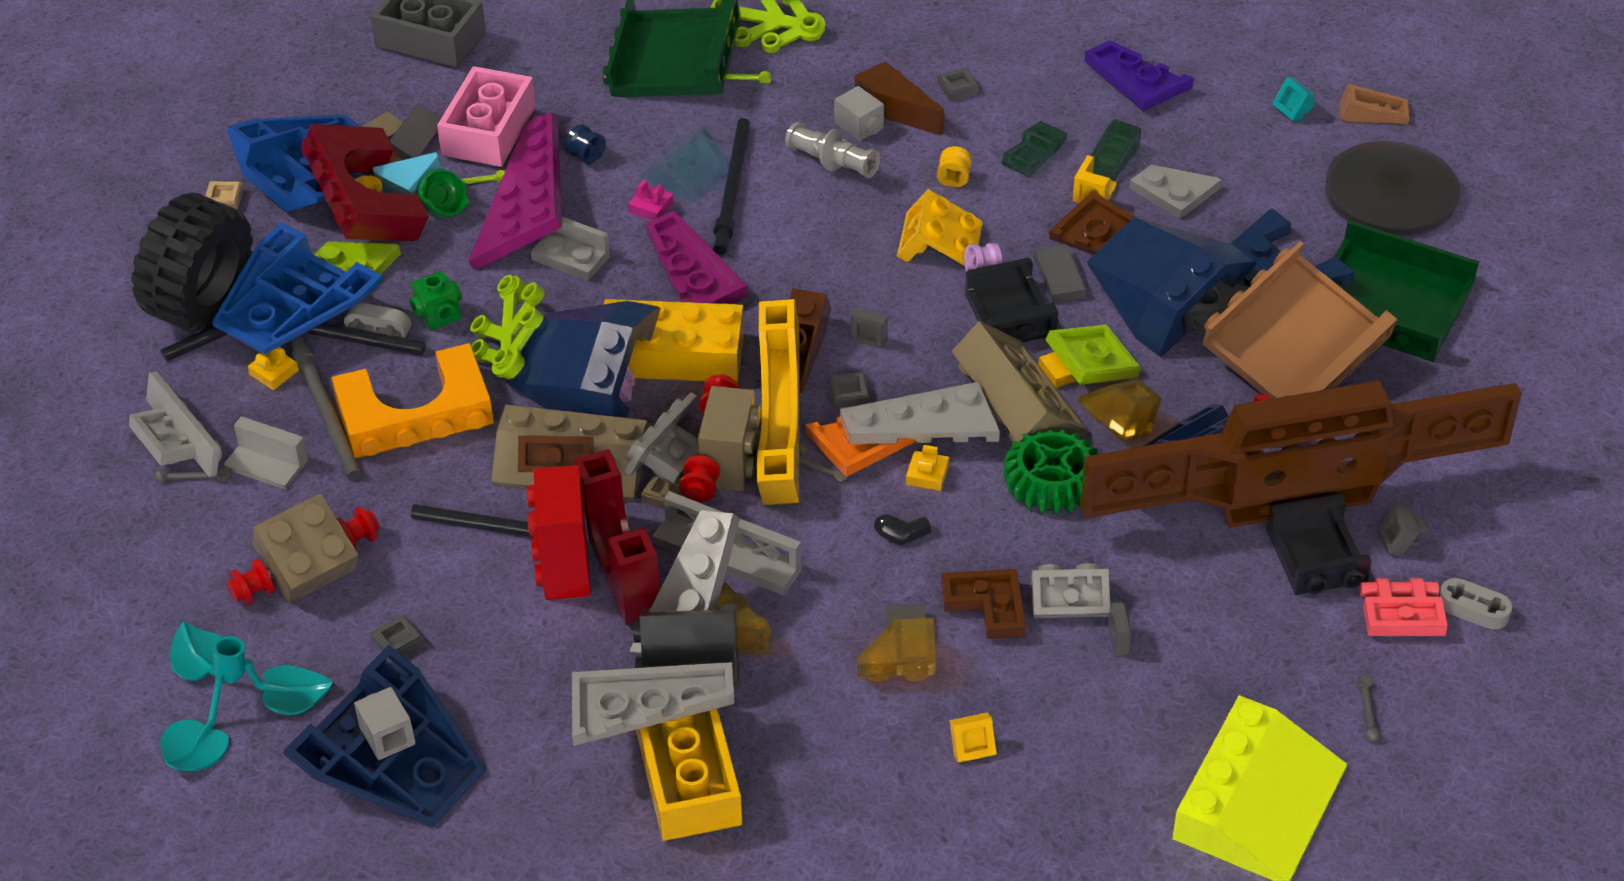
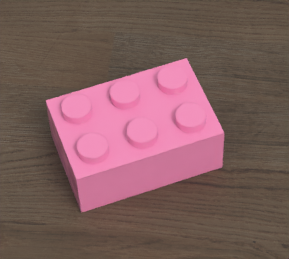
M473 66L437 125L441 156L502 167L519 138L524 125L527 124L536 108L533 77Z

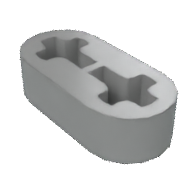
M367 303L354 305L344 318L346 327L400 338H406L412 325L410 318L400 310Z
M1459 578L1448 579L1442 584L1439 597L1443 599L1445 612L1489 629H1501L1508 624L1512 604L1503 594ZM1455 594L1461 595L1458 600L1452 597H1454ZM1491 608L1498 609L1495 614L1489 612Z

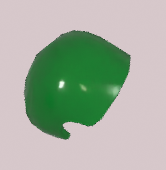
M442 168L430 171L419 183L418 196L430 216L439 219L455 217L461 214L470 203L466 193L467 183L458 178L452 171Z

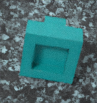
M1287 77L1272 105L1292 121L1299 122L1305 112H1311L1317 102L1314 99L1316 94L1296 78Z

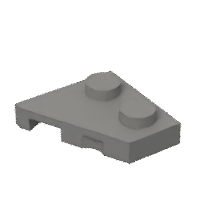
M1150 165L1130 180L1129 189L1181 219L1221 188V179Z

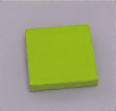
M1107 324L1052 330L1047 335L1046 342L1080 385L1136 378L1142 369Z

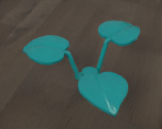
M183 621L171 643V668L176 675L189 681L201 680L210 673L212 676H215V685L206 725L198 720L185 719L174 722L163 732L160 739V750L165 764L176 770L198 771L213 766L223 758L228 749L229 737L221 730L212 729L216 721L223 682H237L247 672L258 690L264 691L262 700L268 709L282 715H297L315 706L331 690L333 681L317 672L291 665H280L267 669L264 673L263 681H261L253 668V660L245 659V644L240 638L235 636L223 637L216 633L196 628Z

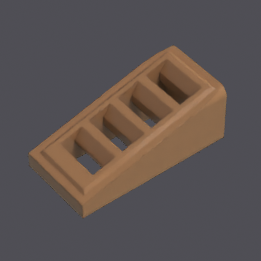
M1348 84L1339 102L1340 120L1408 124L1410 120L1407 99Z

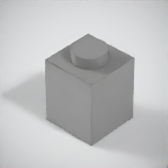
M857 86L834 99V123L858 141H862L870 135L877 134L884 128V104Z
M392 687L370 694L354 702L359 727L378 760L415 745L411 720Z

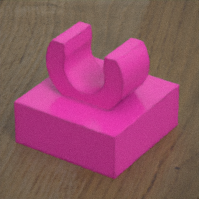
M644 179L636 188V195L628 203L629 213L650 220L659 218L673 204V193L664 191L663 186L660 184L656 188L649 186L647 180Z

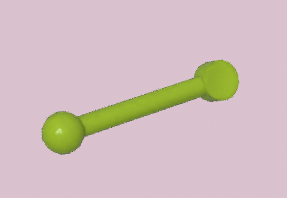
M762 71L760 74L727 73L725 80H753L769 84L772 76L768 71Z
M499 170L493 175L464 178L462 180L467 185L490 181L501 182L505 170Z

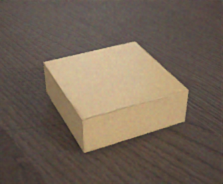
M210 181L206 197L238 210L244 190L242 182Z

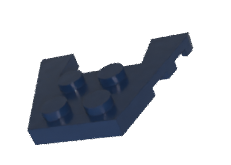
M1274 209L1268 210L1230 243L1256 261V266L1237 283L1239 285L1251 287V281L1262 269L1268 271L1274 265V260L1281 252L1271 242L1291 234V222ZM1336 257L1315 266L1333 282L1340 281L1342 286L1354 283V271Z

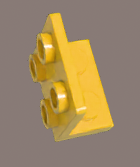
M927 189L906 212L897 257L909 262L917 253L922 254L929 245L964 265L966 247L969 244L979 245L983 222L974 214L963 210L945 197Z

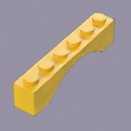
M794 299L759 302L762 416L760 441L757 450V484L763 505L799 503V320Z

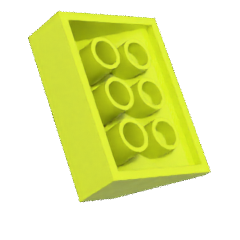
M1239 695L1176 811L1172 839L1272 881H1291L1347 768V763L1278 710Z

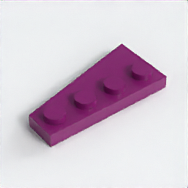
M675 210L646 223L648 237L680 302L730 304L747 296V285Z

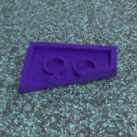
M1110 40L1085 51L1084 62L1143 111L1193 88V77L1186 74L1179 77L1169 72V66L1158 63L1155 66L1143 61L1142 54Z

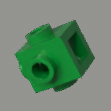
M442 270L411 282L413 297L409 299L411 308L415 316L420 317L430 331L461 319L459 300H462L460 288L455 281L450 282Z

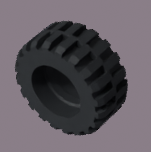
M191 192L171 199L168 206H163L157 212L158 216L156 219L151 220L147 226L148 231L145 237L141 238L138 245L140 249L134 258L135 270L132 272L131 281L134 284L132 291L136 302L146 314L183 330L198 331L212 326L213 319L253 253L251 251L253 236L250 233L252 230L251 226L240 210L202 194Z

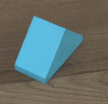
M437 152L373 167L375 177L381 180L383 192L418 194L419 183L430 171L444 168Z

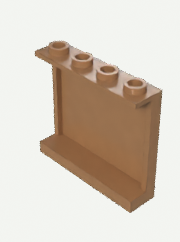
M1301 241L1291 250L1288 248L1283 249L1274 260V265L1268 271L1262 269L1251 281V287L1245 292L1238 291L1230 299L1227 305L1228 308L1221 314L1218 312L1214 313L1204 325L1206 332L1202 344L1261 394L1264 393L1271 399L1337 388L1391 336L1397 322V318L1387 310L1379 318L1302 257L1301 252L1304 243Z

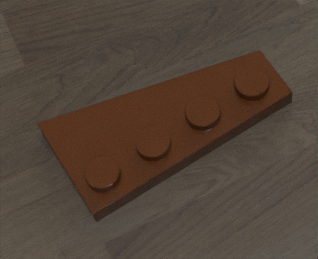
M1092 191L1049 231V238L1094 255L1135 216Z

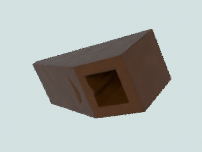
M886 61L855 75V87H861L884 104V119L937 135L943 134L945 113L941 105L934 102L918 86L911 83L899 70L893 68Z
M792 288L790 300H795L799 320V393H803L825 337L831 305L826 294Z

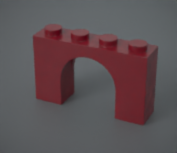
M312 124L307 137L303 139L302 153L306 157L313 171V176L317 179L324 198L328 202L335 216L336 223L340 226L345 238L392 241L418 240L429 218L418 194L378 192L360 184L349 174H374L373 167L388 164L394 148L384 129L377 127Z
M610 449L575 458L574 466L579 465L587 536L625 625L633 624L634 619H640L642 608L651 609L660 591L658 560L646 529L642 528L630 532L624 507L621 473Z

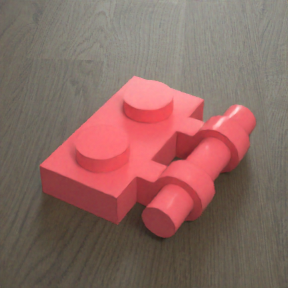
M1376 578L1375 582H1360V596L1365 597L1363 610L1368 636H1445L1448 625L1443 599L1438 597V582H1424L1422 578H1410L1409 582H1389L1388 578Z

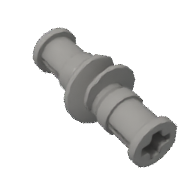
M795 122L786 133L785 144L787 148L794 151L799 149L820 158L822 167L827 171L832 172L840 167L858 171L860 175L866 178H871L879 168L880 153L877 150L869 149L866 151L858 148L848 140L842 139V133L838 129H832L825 134L820 131L806 129L803 123Z

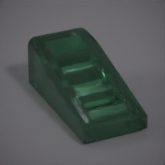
M1113 119L1091 156H1094L1093 174L1108 177L1111 181H1115L1140 148L1141 129ZM1098 163H1102V164L1107 165V166H1110V167H1112V168L1110 169V168L1104 167V166H1102V165H1099Z

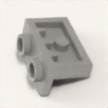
M562 217V227L545 235L531 250V257L533 261L590 281L610 258L608 234L599 229Z
M1087 563L1077 565L1076 569L1061 570L1060 565L1046 564L1039 566L1038 570H1032L1030 586H1032L1033 618L1109 617V569H1099V565Z

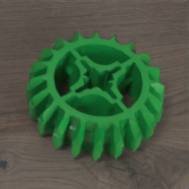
M1050 427L1044 433L1036 430L1034 436L1022 434V442L1014 441L1010 451H1007V456H1005L1003 477L1005 478L1008 493L1014 494L1016 502L1025 501L1027 510L1035 507V505L1039 506L1041 515L1046 508L1053 509L1056 516L1060 508H1065L1069 513H1072L1075 505L1080 507L1084 458L1085 456L1098 454V449L1090 445L1089 439L1080 440L1078 432L1072 435L1066 434L1064 428L1060 432H1053ZM1031 465L1034 469L1028 471L1026 468ZM1077 469L1079 473L1075 475L1072 471Z

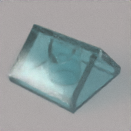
M705 127L679 140L641 173L640 178L647 180V182L655 186L660 184L664 190L693 203L728 171L730 162Z

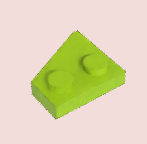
M326 242L314 255L345 272L358 262L382 274L401 255L400 246L397 244Z

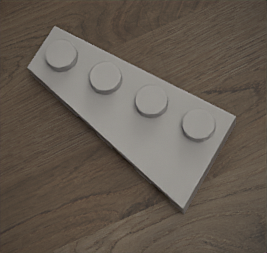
M978 382L840 409V420L849 444L897 443L899 438H911L916 440L917 443H931V438L953 437V442H968V437H986V442H999L1000 431Z
M700 510L650 612L717 609L740 521L739 517L733 513ZM633 643L629 652L635 656L642 657L641 643Z
M732 662L572 672L573 746L734 704Z

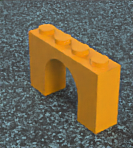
M470 343L435 351L443 390L433 401L418 408L397 409L383 404L374 394L366 369L331 377L338 409L355 459L373 456L379 452L399 447H409L415 443L435 438H444L450 434L470 429H479L483 426L494 424L491 400Z

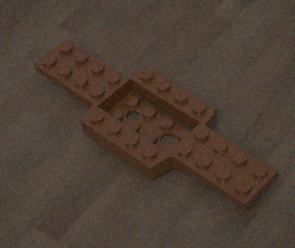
M1374 381L1234 405L1222 433L1085 456L1080 508L1084 518L1195 500L1220 507L1228 527L1232 528L1266 522L1269 507L1274 504L1339 493L1342 494L1346 507L1369 504L1380 484L1404 463L1509 445L1522 392L1517 383L1391 404L1381 382ZM1357 433L1353 438H1347L1342 440H1336L1335 438H1333L1337 436ZM1322 439L1317 444L1307 446L1296 444ZM1284 446L1281 450L1264 453L1261 450ZM1346 458H1354L1351 461H1342ZM1276 470H1282L1280 473L1269 474Z

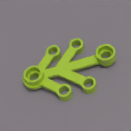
M714 0L710 8L720 7L722 0ZM759 0L766 11L739 6L741 20L760 24L750 29L738 27L734 43L738 47H747L752 41L762 37L763 50L768 53H775L781 47L799 38L805 41L819 40L825 31L824 18L817 13L808 12L800 0H781L782 3L790 6L796 17L784 15L775 0ZM781 27L789 29L780 35L773 32ZM740 36H746L744 39H738ZM771 41H774V42H775V43L772 44V45H768V44H767L768 42H771Z
M506 275L497 286V290L500 292L499 295L504 300L502 327L495 325L485 315L476 317L470 326V330L479 338L488 337L500 341L501 349L498 351L492 349L483 339L476 340L471 345V349L478 363L485 361L493 364L492 372L497 377L512 379L519 374L525 363V359L521 355L522 348L534 330L543 321V314L535 306L541 302L545 291L535 282L527 284L518 276ZM524 300V304L517 312V305Z

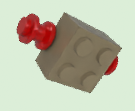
M713 375L705 381L703 388L705 394L701 397L699 404L700 410L704 414L698 437L699 455L691 456L685 461L683 468L685 475L681 478L679 484L681 494L696 502L711 500L715 495L716 489L745 491L747 478L753 479L755 475L756 457L752 456L753 452H757L761 431L756 430V427H759L761 407L755 405L754 390L740 389L738 383L726 375Z
M320 493L254 526L252 544L263 563L256 558L251 561V570L243 574L236 569L230 571V580L226 582L230 595L235 602L242 600L247 606L253 603L254 593L260 590L267 594L273 593L275 588L272 580L274 579L286 601L290 604L353 572L356 569L359 556L356 551V541L365 538L372 542L377 539L376 531L380 529L376 516L371 510L365 511L359 506L353 510L354 518L345 522L340 517L336 518Z

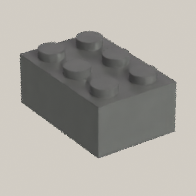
M384 0L370 16L375 46L453 67H458L486 32L483 4L477 0Z

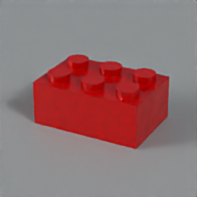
M579 465L533 469L534 485H527L528 507H535V510L528 513L529 536H534V539H531L533 562L540 561L539 564H535L536 586L544 587L545 600L591 596L588 541Z

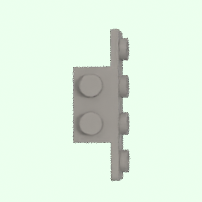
M157 371L149 372L146 399L154 410L130 414L129 427L160 465L175 464L179 461L194 458L209 477L216 476L218 462L222 458L219 443L213 440L204 429L201 421H198L188 410L186 403L179 399L170 384L165 382Z
M690 392L683 401L677 398L668 412L662 413L654 427L650 426L641 440L634 442L625 457L630 461L624 471L626 475L631 477L642 464L651 468L657 476L668 479L672 483H675L684 473L685 461L691 456L699 455V444L696 437L679 427V425L685 419L697 395Z

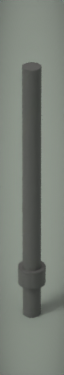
M301 334L290 340L293 347L292 357L297 362L298 368L303 371L348 480L358 479L362 475L315 366L316 357L312 347L306 344Z

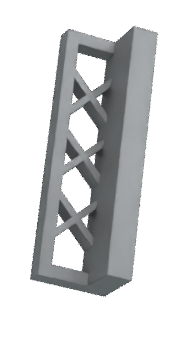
M669 491L664 497L665 520L652 536L653 545L679 554L700 510L722 511ZM677 509L684 511L690 518L677 514ZM740 519L726 573L784 596L802 571L801 542ZM742 534L751 537L756 544L747 541ZM775 547L788 551L789 557L781 554Z

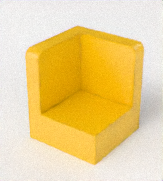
M1087 155L1074 177L1073 202L1080 203L1092 191L1109 201L1116 189L1117 183L1115 181H1111L1108 177L1093 174L1094 156Z

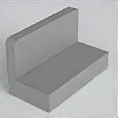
M241 416L234 425L238 447L225 461L224 466L232 472L286 489L308 462L304 438Z

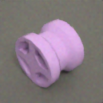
M988 243L985 247H980L978 244H969L966 247L964 255L966 271L1002 263V254L997 243Z

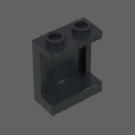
M1030 258L966 271L965 296L977 321L998 329L1022 341V343L1047 338L1049 331L1057 330L1058 310L1054 302L1045 303L1033 279V263Z
M1341 493L1274 504L1269 507L1266 530L1295 595L1306 593L1319 594L1325 590L1340 587L1354 588L1359 586L1360 582H1368L1372 561L1368 554H1359L1343 518L1346 502Z
M720 604L719 610L650 612V608H642L640 619L633 620L634 643H641L642 657L635 658V668L732 662L734 690L738 689L739 661L736 604Z

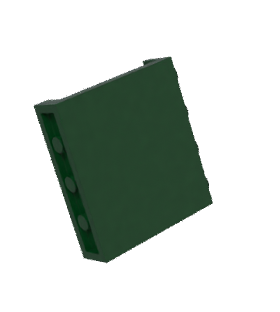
M627 0L625 8H621L620 25L614 31V45L609 47L608 65L603 67V81L605 85H609L611 96L640 97L722 94L741 19L738 0H722L718 8L636 11L634 0Z
M1348 220L1345 238L1334 257L1354 271V283L1342 286L1340 281L1334 283L1378 318L1386 310L1397 318L1391 336L1382 346L1435 362L1474 287L1479 261Z

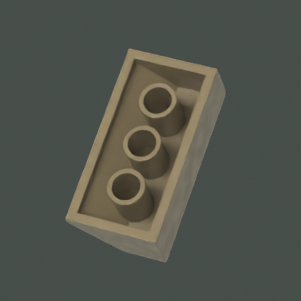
M978 321L952 350L960 362L958 368L965 376L979 383L986 401L993 407L991 410L992 415L1009 429L1008 437L1012 442H1022V434L1034 436L1036 430L1044 433L1049 427L1053 432H1060L1064 428L1068 435L1078 432L1079 437L1089 432L1022 341Z
M506 404L496 433L492 485L527 489V485H534L533 472H518V436L594 437L593 453L610 449L621 473L623 500L634 502L645 464H642L629 477L624 473L630 462L625 457L636 440L640 441L647 431V420Z

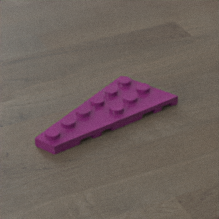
M552 112L544 116L532 118L522 129L468 260L474 270L480 269L562 227L558 120Z

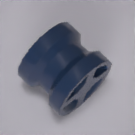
M583 124L575 126L569 132L565 141L566 151L574 156L579 155L580 160L586 164H592L598 160L606 147L604 136L596 132L592 133L591 129Z

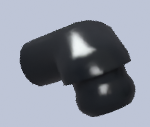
M883 514L878 516L874 522V528L881 537L898 545H904L931 533L930 523L925 516L911 522H906L893 515Z

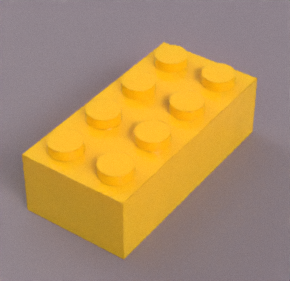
M604 300V304L632 301L661 308L651 341L636 339L628 365L633 372L634 378L706 381L707 378L713 375H726L738 383L744 341L743 305Z
M718 709L636 730L662 841L742 825L741 795Z

